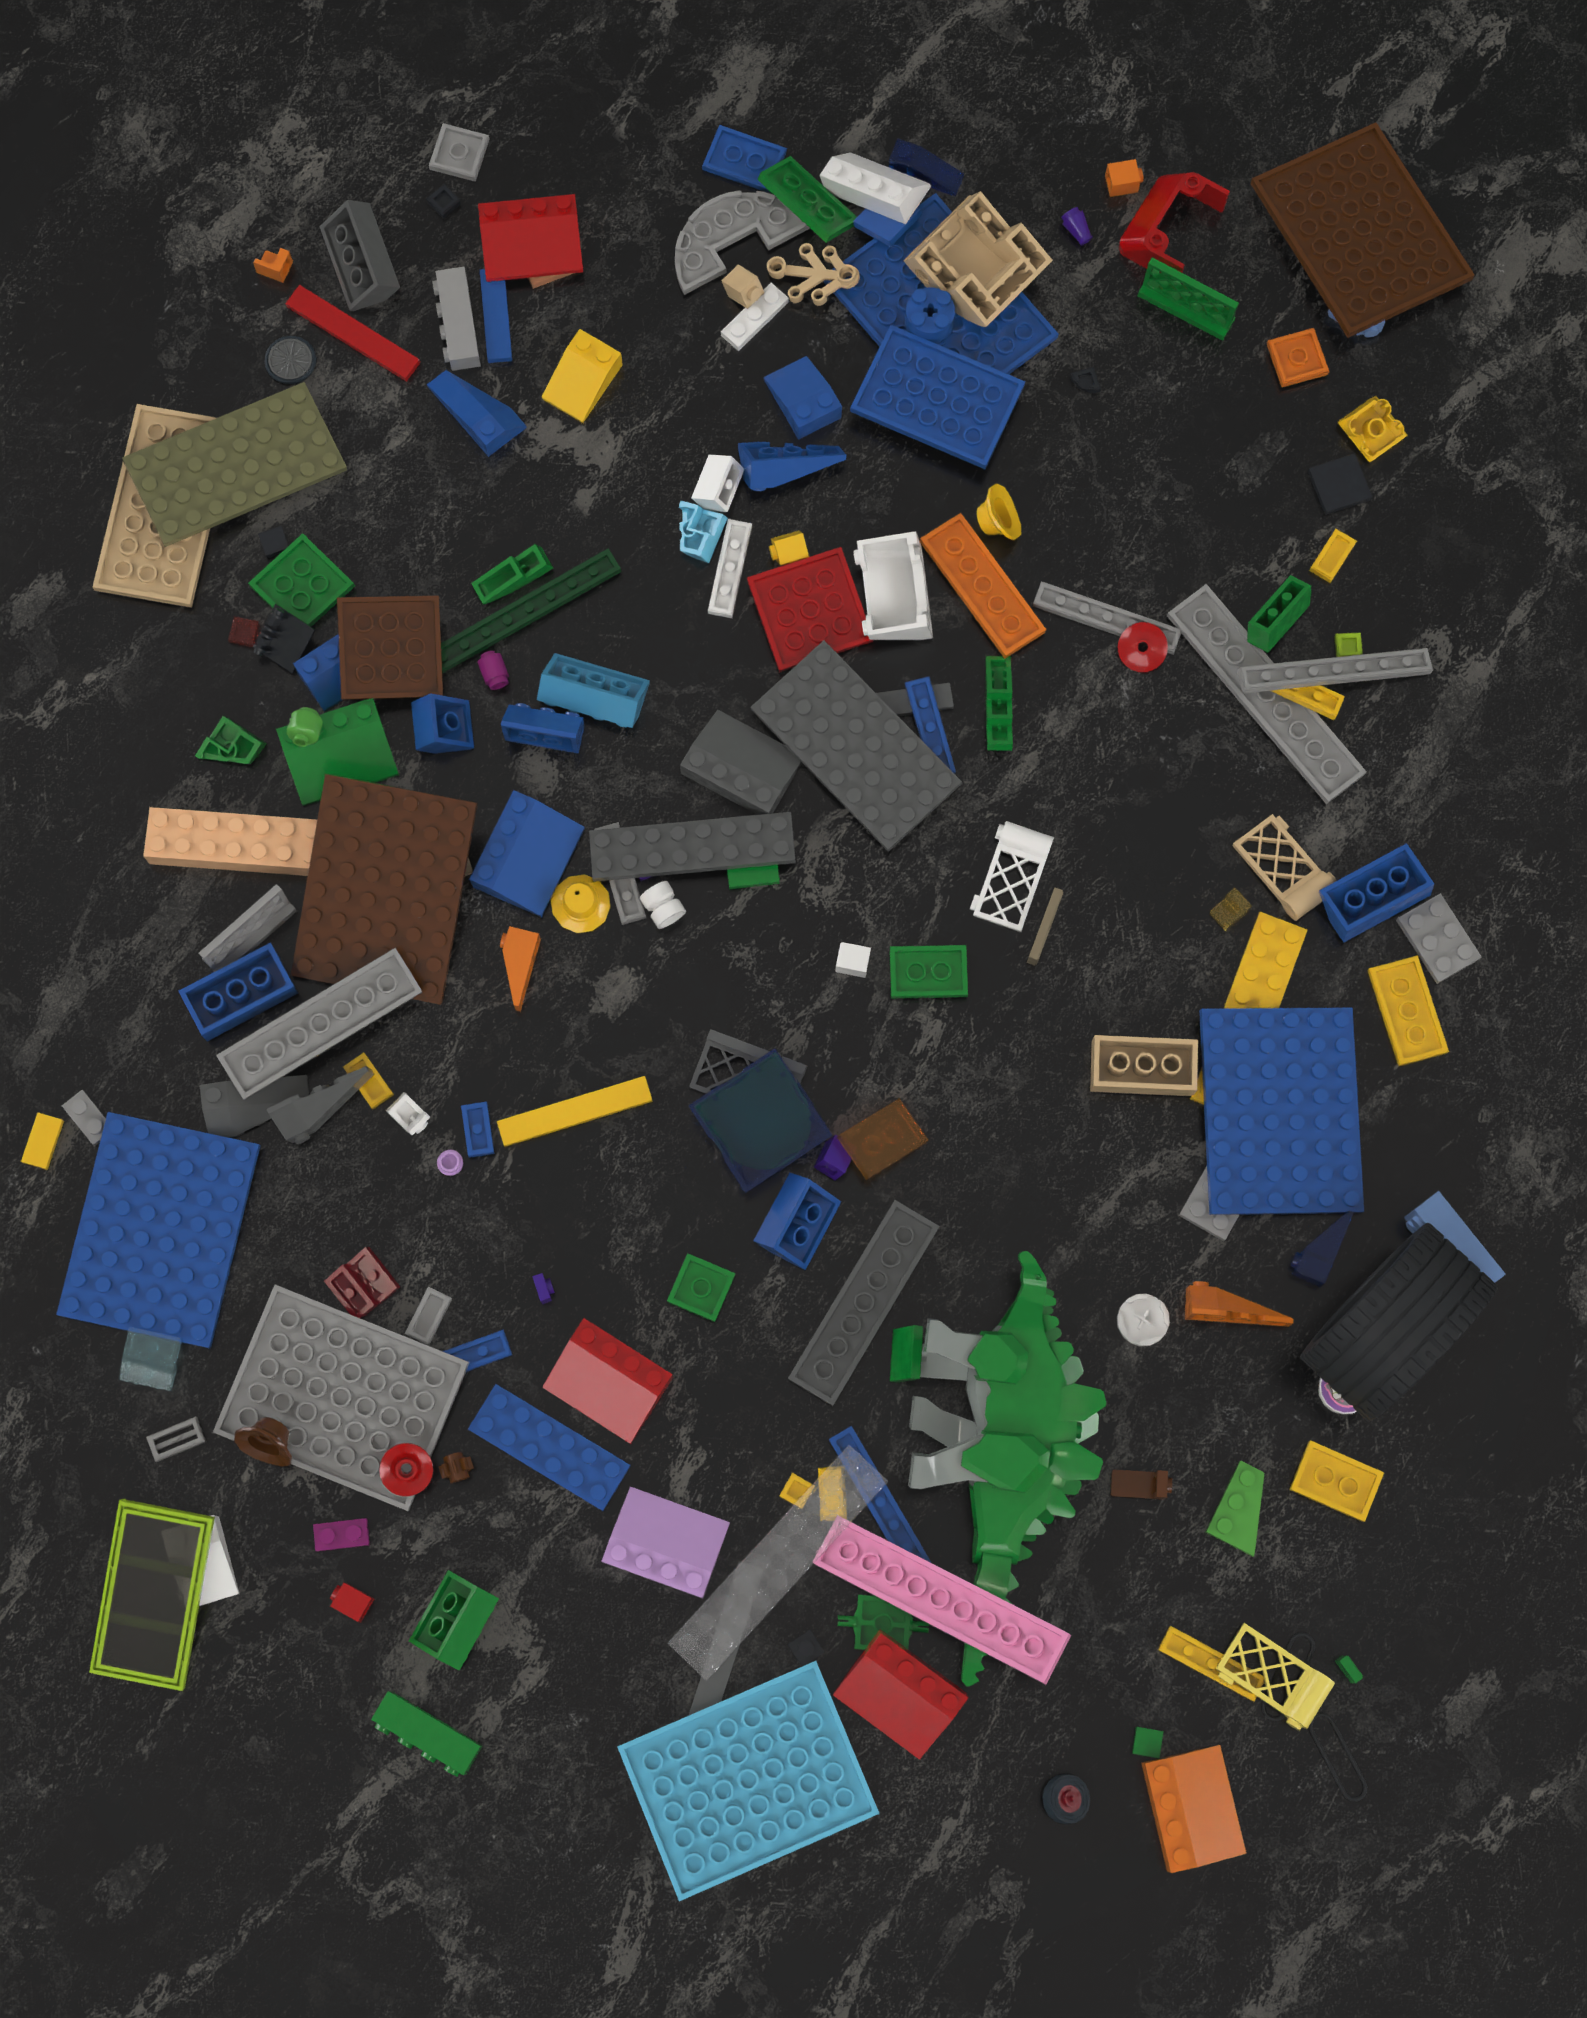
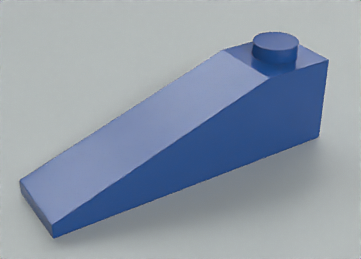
M447 370L427 384V387L488 457L527 428L510 407Z
M770 442L738 443L741 466L745 468L743 479L748 487L754 491H764L766 488L777 487L846 460V454L839 446L810 444L806 446V449H802L798 446H793V443H785L783 448L770 447Z

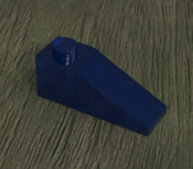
M897 139L889 158V168L927 182L931 185L930 188L953 196L957 195L964 173L921 146Z
M1346 1212L1300 1253H1295L1290 1265L1294 1267L1292 1275L1319 1287L1326 1283L1354 1212Z

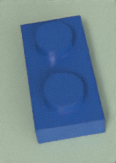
M487 1102L462 1105L461 1110L468 1157L495 1154Z

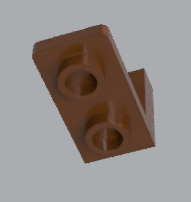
M1114 1469L1111 1472V1496L1164 1500L1167 1498V1493L1171 1494L1172 1477H1168V1471L1146 1472Z

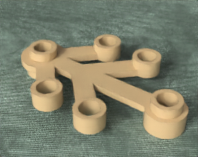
M809 243L802 244L799 248L801 258L808 261L813 268L786 265L785 260L779 256L773 257L767 262V270L772 278L781 279L785 275L808 278L798 286H792L788 290V296L793 303L801 302L804 298V293L824 280H831L832 282L825 287L815 289L811 294L813 303L821 306L826 303L827 296L839 288H852L860 280L858 269L852 265L844 264L839 258L836 248L833 246L825 247L822 255L825 262L832 263L836 270L826 269L816 256L813 246ZM806 250H810L807 254L803 253ZM828 253H834L832 256H826ZM799 292L798 296H792L794 293ZM818 295H823L822 298L816 299Z

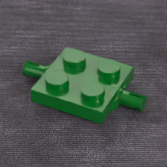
M858 1595L857 1610L854 1616L838 1615V1620H848V1622H837V1626L853 1627L855 1633L854 1649L860 1650L867 1648L880 1629L907 1649L912 1632L928 1633L929 1629L918 1627L929 1626L928 1623L913 1621L911 1614L876 1596Z

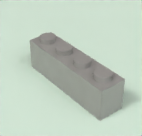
M465 267L436 271L437 280L432 281L434 294L440 297V303H436L438 318L443 317L444 325H439L441 339L447 342V347L443 348L445 363L450 362L452 371L480 367Z

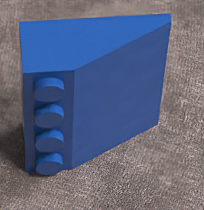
M513 790L469 880L473 888L542 917L585 827L545 804Z

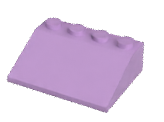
M630 1487L602 1562L703 1599L730 1522Z

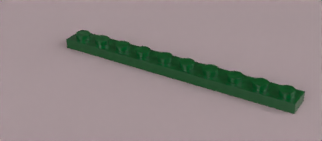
M609 548L442 642V674L620 573L621 567Z

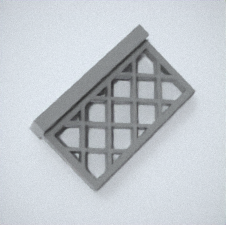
M276 884L202 949L199 954L203 961L215 972L248 955L297 910L289 902L282 889Z

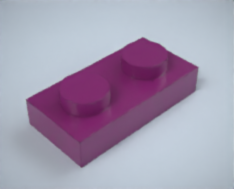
M367 1518L313 1524L316 1552L370 1545Z

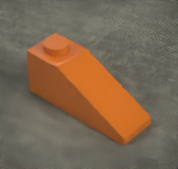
M509 926L508 932L502 935L500 948H503L515 1010L521 1012L541 939L539 933Z

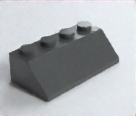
M347 200L320 225V229L350 311H356L386 301L400 288L370 203Z

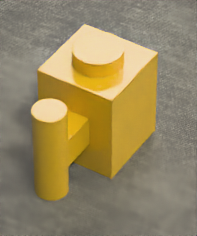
M801 531L771 538L772 545L769 546L772 560H777L778 564H790L809 557L804 535Z

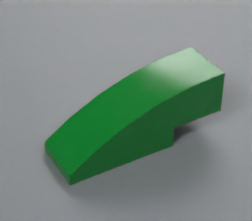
M534 544L518 556H510L471 584L485 605L531 583L552 570L553 566L542 547Z

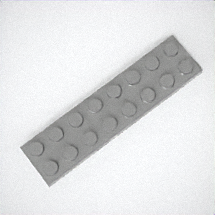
M394 948L216 1056L241 1097L245 1100L421 994L422 990L400 954Z

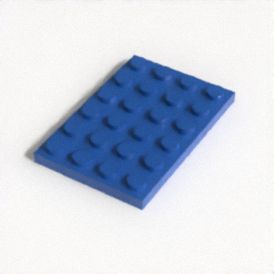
M890 325L850 407V412L986 469L1025 386V381Z

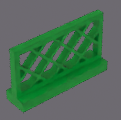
M1153 257L1148 263L1143 285L1138 292V297L1222 341L1235 321L1236 317L1234 316L1239 304L1235 300Z

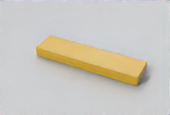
M1169 1626L1158 1648L1160 1652L1253 1702L1255 1701L1257 1696L1236 1682L1230 1685L1218 1677L1219 1671L1215 1668L1224 1654ZM1231 1658L1228 1659L1224 1666L1232 1673L1243 1671L1242 1664ZM1257 1672L1248 1673L1250 1684L1255 1688H1261L1265 1681L1264 1676ZM1244 1674L1238 1675V1677L1245 1681Z

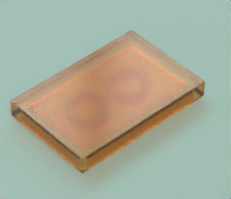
M900 1098L837 1137L866 1180L929 1141Z

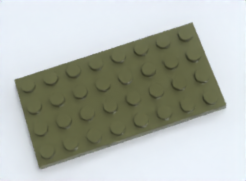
M305 382L122 457L165 547L347 471V466Z

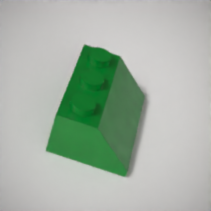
M448 1570L410 1637L409 1642L437 1660L460 1670L499 1598Z

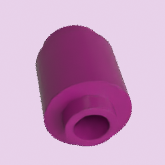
M495 651L483 653L477 663L485 684L489 685L491 690H497L508 685L509 674L501 654L495 653Z

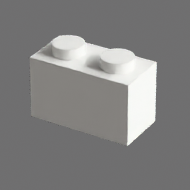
M708 455L692 499L705 510L728 512L745 468L732 456Z

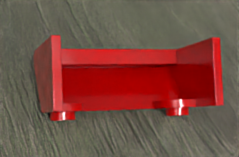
M1194 172L1169 174L1159 177L1122 235L1119 243L1120 253L1146 269L1153 257L1183 273L1185 264L1165 254L1169 240L1164 232L1157 229L1158 225L1179 192L1188 197H1193L1222 213L1230 191Z

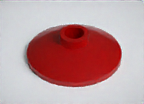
M1147 622L1135 623L1126 628L1118 642V653L1121 661L1129 669L1136 672H1149L1156 669L1162 664L1168 651V642L1163 631L1156 625ZM1145 642L1148 645V649L1145 652L1139 651V643Z
M397 1444L391 1447L382 1457L379 1467L380 1478L384 1486L396 1495H416L423 1491L431 1481L433 1474L432 1460L429 1454L416 1444ZM408 1463L412 1469L409 1472H403L401 1466Z

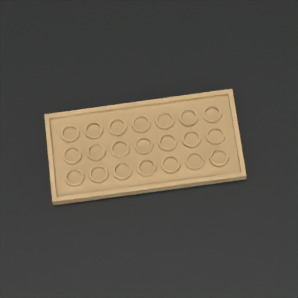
M137 404L124 457L216 418ZM123 462L93 589L99 592L192 608L210 529L165 547Z

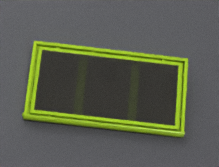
M126 1499L119 1500L90 1673L179 1691L185 1689L215 1517Z

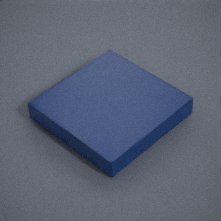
M917 207L908 222L903 224L865 209L853 223L855 228L891 247L915 223L922 213L921 209Z

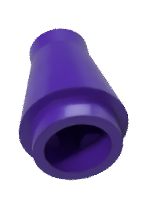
M1078 207L1069 210L1061 217L1063 220L1062 225L1076 238L1080 245H1084L1093 239L1084 212L1080 211Z

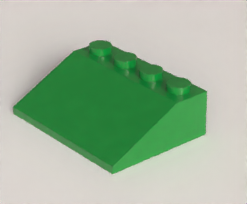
M366 699L320 714L323 725L319 739L315 744L307 745L306 747H300L293 743L287 735V726L276 729L303 806L321 801L325 774L372 783L399 775L373 699Z

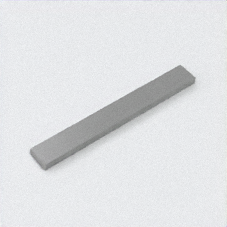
M1428 648L1244 666L1239 667L1237 673L1242 693L1427 675L1432 673L1433 667Z

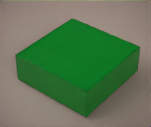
M1341 1656L1335 1661L1350 1683H1357L1363 1678L1362 1673L1349 1656Z
M1136 1727L1132 1754L1160 1759L1164 1731Z

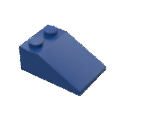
M807 356L764 377V381L798 440L841 419V403L831 386Z

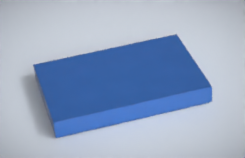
M719 125L702 165V170L770 193L757 179L760 172L784 160L787 148Z

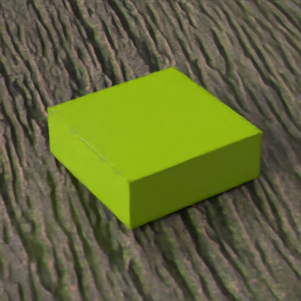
M1361 633L1335 634L1336 657L1363 654Z

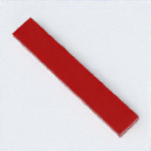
M301 285L296 288L285 303L287 308L406 382L420 364V359Z

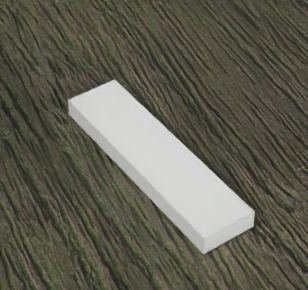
M731 519L727 521L708 614L733 618L752 523Z

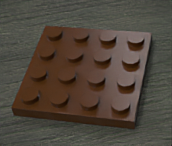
M439 595L337 597L341 700L421 698L430 693L443 696Z

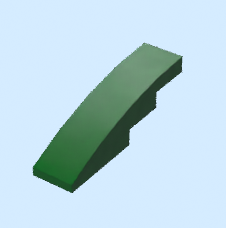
M986 656L987 750L1012 751L1011 656L1005 659L1003 656Z

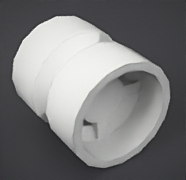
M668 881L652 886L640 896L644 907L648 911H653L651 918L658 929L673 924L686 913L680 900L673 899V889Z

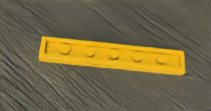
M643 1076L497 1121L503 1145L506 1147L653 1101L646 1078Z

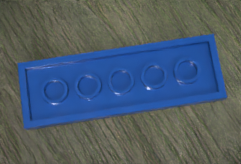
M497 1384L491 1390L468 1428L469 1431L601 1511L605 1510L631 1466Z

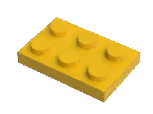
M1310 1440L1289 1490L1365 1522L1384 1472Z

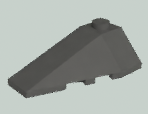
M365 1066L338 1077L333 1081L335 1085H319L312 1089L313 1091L310 1092V1095L299 1097L297 1094L268 1108L267 1112L287 1141L295 1142L296 1144L303 1143L310 1139L309 1135L316 1132L374 1073L372 1069Z

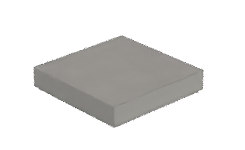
M443 123L429 163V169L476 182L488 146L489 135Z

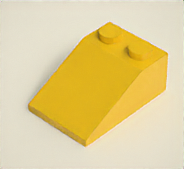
M579 329L567 346L542 395V399L583 423L622 367L621 353Z

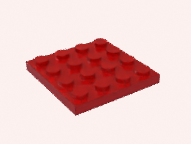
M842 547L747 577V582L779 673L794 668L823 640L836 653L874 641L870 640L868 635L864 636L862 621L866 620V615Z

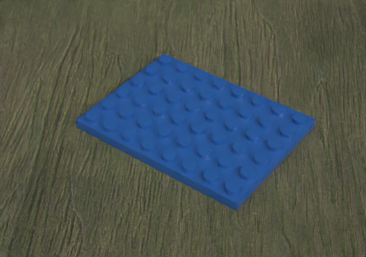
M936 193L918 206L921 209L922 215L891 247L874 238L842 261L844 264L852 265L858 269L860 280L852 288H839L833 293L879 347L890 325L906 331L905 313L907 302L915 290L926 288L903 260L952 213ZM824 280L823 282L827 285L832 281ZM1021 292L987 327L976 325L955 313L951 334L938 345L1010 374L1055 341L1059 334Z
M1224 1008L1199 1010L1209 1215L1363 1213L1364 1199L1353 1008Z
M108 1112L56 1315L211 1349L260 1145Z

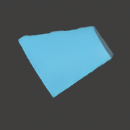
M680 501L679 508L682 510L680 551L695 559L709 563L728 518L723 514L705 510L699 505Z

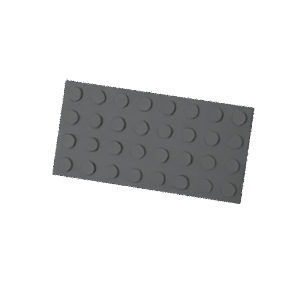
M824 640L751 706V710L888 852L962 784V781Z

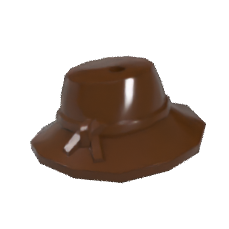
M263 1417L252 1427H242L236 1430L234 1441L242 1452L254 1459L283 1467L290 1466L292 1455L287 1449L289 1431L281 1422L273 1418Z

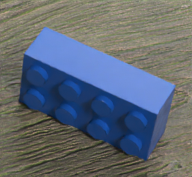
M269 943L179 990V993L201 1035L206 1041H209L298 994V991L275 948Z

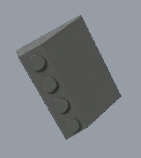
M717 710L693 742L680 764V770L682 775L757 815L772 814L775 811L802 762L784 744Z

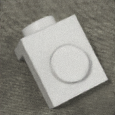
M404 1092L386 1110L411 1135L415 1132L418 1134L428 1125L427 1120L430 1118Z

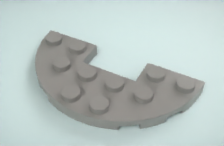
M734 191L712 198L692 213L678 236L675 247V270L680 288L685 295L727 273L726 267L717 252L756 231L767 249L770 250L810 228L777 199L775 195L761 191L742 193L741 191Z

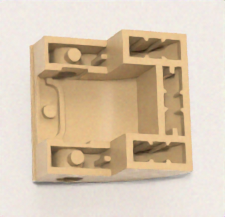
M980 191L974 195H969L903 261L926 288H938L950 293L955 305L956 314L976 325L987 327L1053 260L1022 223L1010 227Z

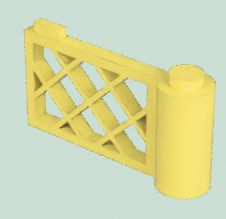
M1245 1623L1242 1624L1215 1668L1219 1671V1678L1230 1685L1236 1682L1288 1718L1286 1723L1298 1731L1301 1728L1308 1729L1335 1684L1326 1675L1305 1664ZM1245 1632L1255 1637L1257 1649L1243 1651L1240 1640ZM1260 1641L1266 1644L1267 1647L1261 1648ZM1236 1646H1238V1651H1239V1652H1238V1653H1233V1651L1235 1650ZM1262 1650H1275L1278 1653L1280 1664L1265 1666ZM1258 1652L1261 1668L1247 1670L1244 1654ZM1240 1655L1242 1672L1232 1673L1224 1667L1230 1657ZM1283 1656L1290 1660V1662L1284 1663ZM1296 1664L1304 1670L1298 1680L1288 1682L1286 1665ZM1281 1667L1284 1683L1270 1686L1267 1669ZM1262 1671L1266 1687H1253L1250 1684L1248 1673ZM1244 1674L1245 1681L1238 1677V1675ZM1295 1684V1686L1293 1687V1689H1292V1691H1291L1289 1685ZM1285 1686L1288 1697L1283 1705L1273 1700L1271 1688ZM1267 1690L1268 1696L1262 1693L1261 1691Z

